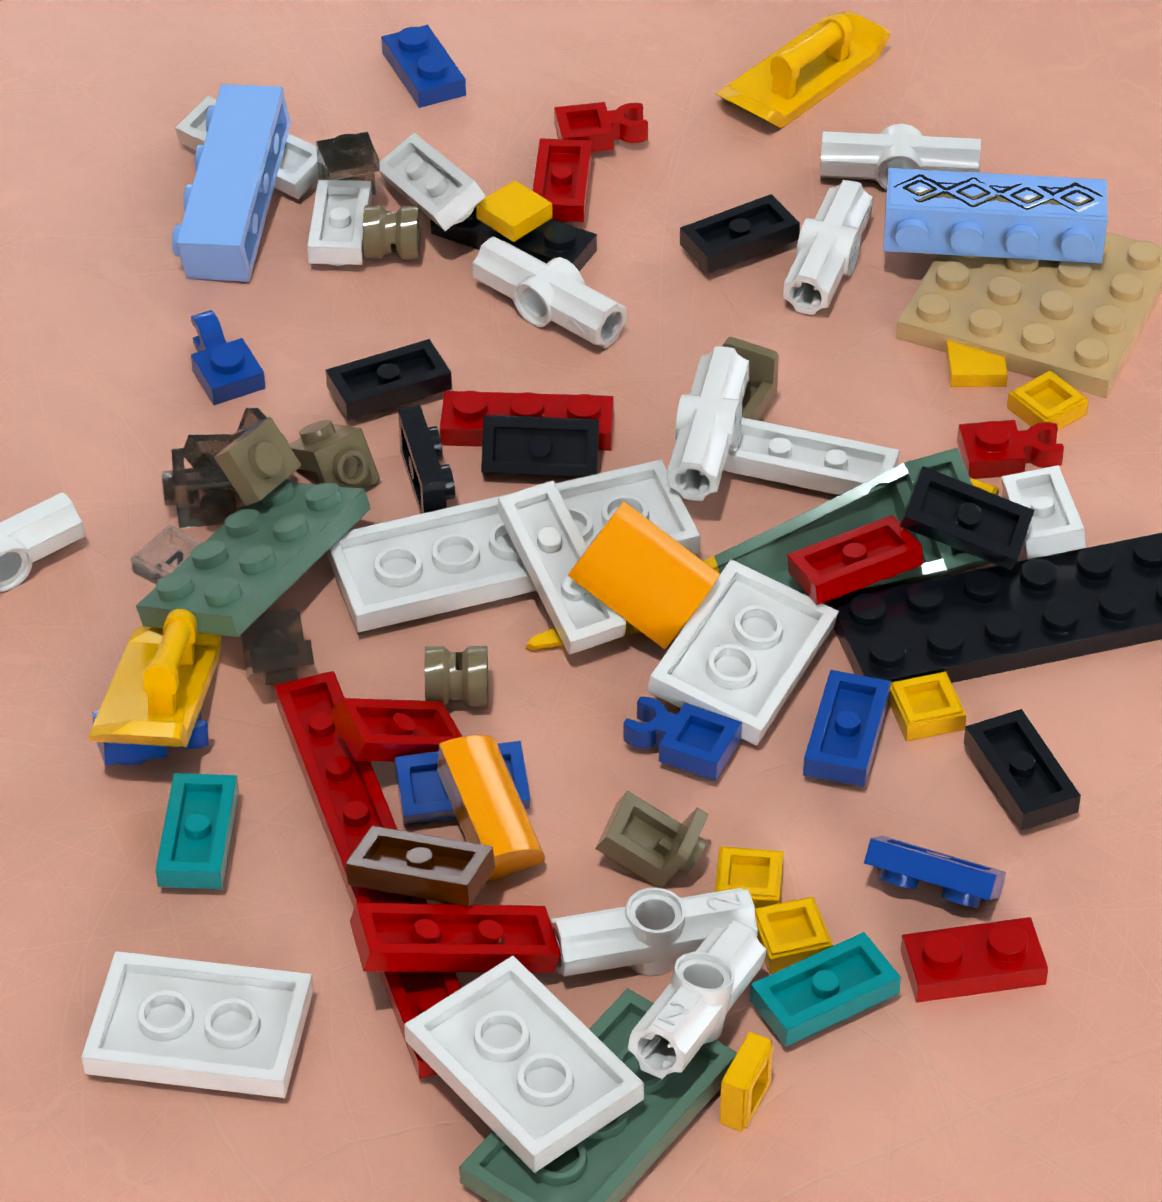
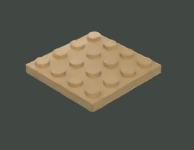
M1106 232L1102 263L938 254L898 319L896 338L942 352H946V342L948 340L1005 357L1006 367L1009 371L1036 378L1051 370L1074 389L1107 398L1162 294V247L1152 242L1138 241Z

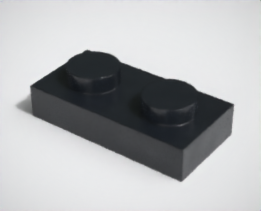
M770 194L680 227V245L709 274L797 241L800 233V222Z
M430 339L325 370L327 388L347 421L452 389L451 371Z
M421 405L398 409L400 452L419 512L423 514L447 508L446 500L455 498V485L450 465H440L439 463L443 459V452L437 426L427 427Z
M484 415L481 472L561 477H586L598 474L600 420Z
M922 466L899 526L1012 570L1020 555L1035 510Z
M1022 709L965 726L964 745L1021 831L1079 812L1080 793Z

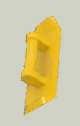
M850 10L828 15L715 94L779 128H783L872 65L884 49L890 37V31Z
M185 609L171 611L166 617L163 628L141 626L134 630L89 733V740L91 742L187 747L219 661L222 635L198 633L196 617Z

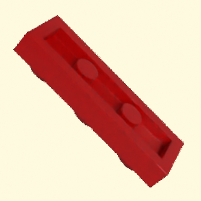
M444 391L440 422L442 446L482 447L484 415L599 419V450L611 451L614 396L537 394L531 392Z
M356 903L350 918V925L363 971L487 972L511 956H514L531 973H554L561 957L546 906L471 905L468 907L457 904Z

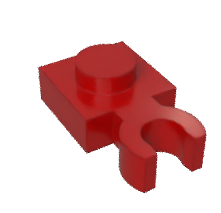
M605 102L554 107V125L558 139L592 140V153L595 151L614 150V140H622L628 143H641L648 140V121L643 120L642 103H627L621 105L616 110L607 111Z
M1015 420L958 425V447L968 475L972 479L994 478L1025 472V465L1027 463L1040 468L1061 466L1064 452L1063 444L1056 443L1058 431L1056 423H1037L1028 430L1018 431Z

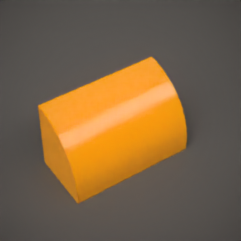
M623 501L592 540L567 576L663 649H666L704 600L720 574Z
M471 735L439 743L437 772L466 841L493 846L495 869L486 883L543 863L545 854L496 740L487 735Z

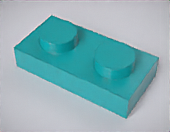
M173 774L155 869L158 887L223 889L239 796L237 775Z
M862 932L751 983L750 1002L783 1045L787 1047L898 995L900 992L901 976L867 934Z

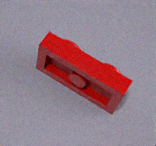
M540 138L532 191L552 203L553 220L562 223L584 222L592 161V140Z
M891 515L787 554L788 573L814 603L819 605L923 565L922 545L907 529L900 527V522Z
M340 698L330 714V718L355 761L395 762V757L437 752L439 751V743L463 737L442 701Z
M1031 917L902 935L901 955L916 1003L1046 985L1048 965Z

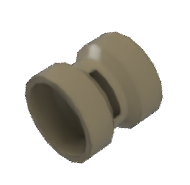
M365 205L363 213L364 258L382 259L386 254L397 252L403 260H419L421 239L420 207L402 206L397 213H393L392 211H386L381 205Z
M425 646V701H442L444 706L450 701H464L469 707L488 706L487 646H468L463 652H450L445 646Z

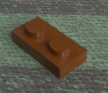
M372 826L345 863L348 885L378 890L382 893H396L429 899L443 904H457L470 907L495 869L493 846Z

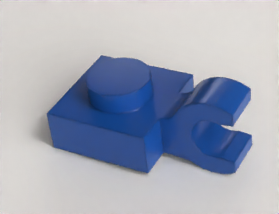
M212 310L191 316V322L199 335L193 337V343L197 352L191 354L192 371L213 405L265 389L264 371L243 338L227 343L220 322Z

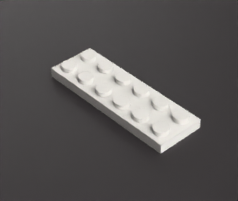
M662 459L555 483L587 547L622 502L625 501L691 553H700V534L678 491L668 487L667 469ZM506 495L348 530L326 554L357 633L537 591L497 512L498 498Z

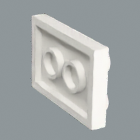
M731 559L651 674L647 692L679 708H682L683 704L687 703L742 722L741 738L757 746L830 634L839 611L823 603L816 605L809 596Z
M115 951L81 1056L84 1074L285 1098L313 994L312 974Z
M514 956L506 959L404 1024L405 1041L534 1173L644 1100V1082Z

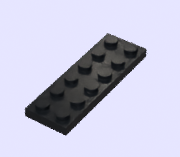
M1162 533L1018 561L1012 570L998 565L829 600V607L839 611L833 628L854 674L889 680L891 682L946 672L951 683L1161 640Z

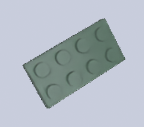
M285 479L261 501L248 506L244 505L239 511L228 516L224 525L204 543L196 546L191 551V555L171 574L166 575L157 582L156 587L136 605L142 625L163 628L166 617L171 611L185 609L196 617L198 633L239 637L371 509L365 489L339 487L335 483H322L318 485L292 483L290 480Z
M627 988L589 1030L644 1082V1100L535 1173L492 1131L459 1166L460 1184L489 1202H620L721 1089V1081L737 1052L715 1040L714 1042L703 1044L682 1073L672 1072L663 1079H660L642 1071L637 1058L628 1050V1043L632 1030L654 1003Z

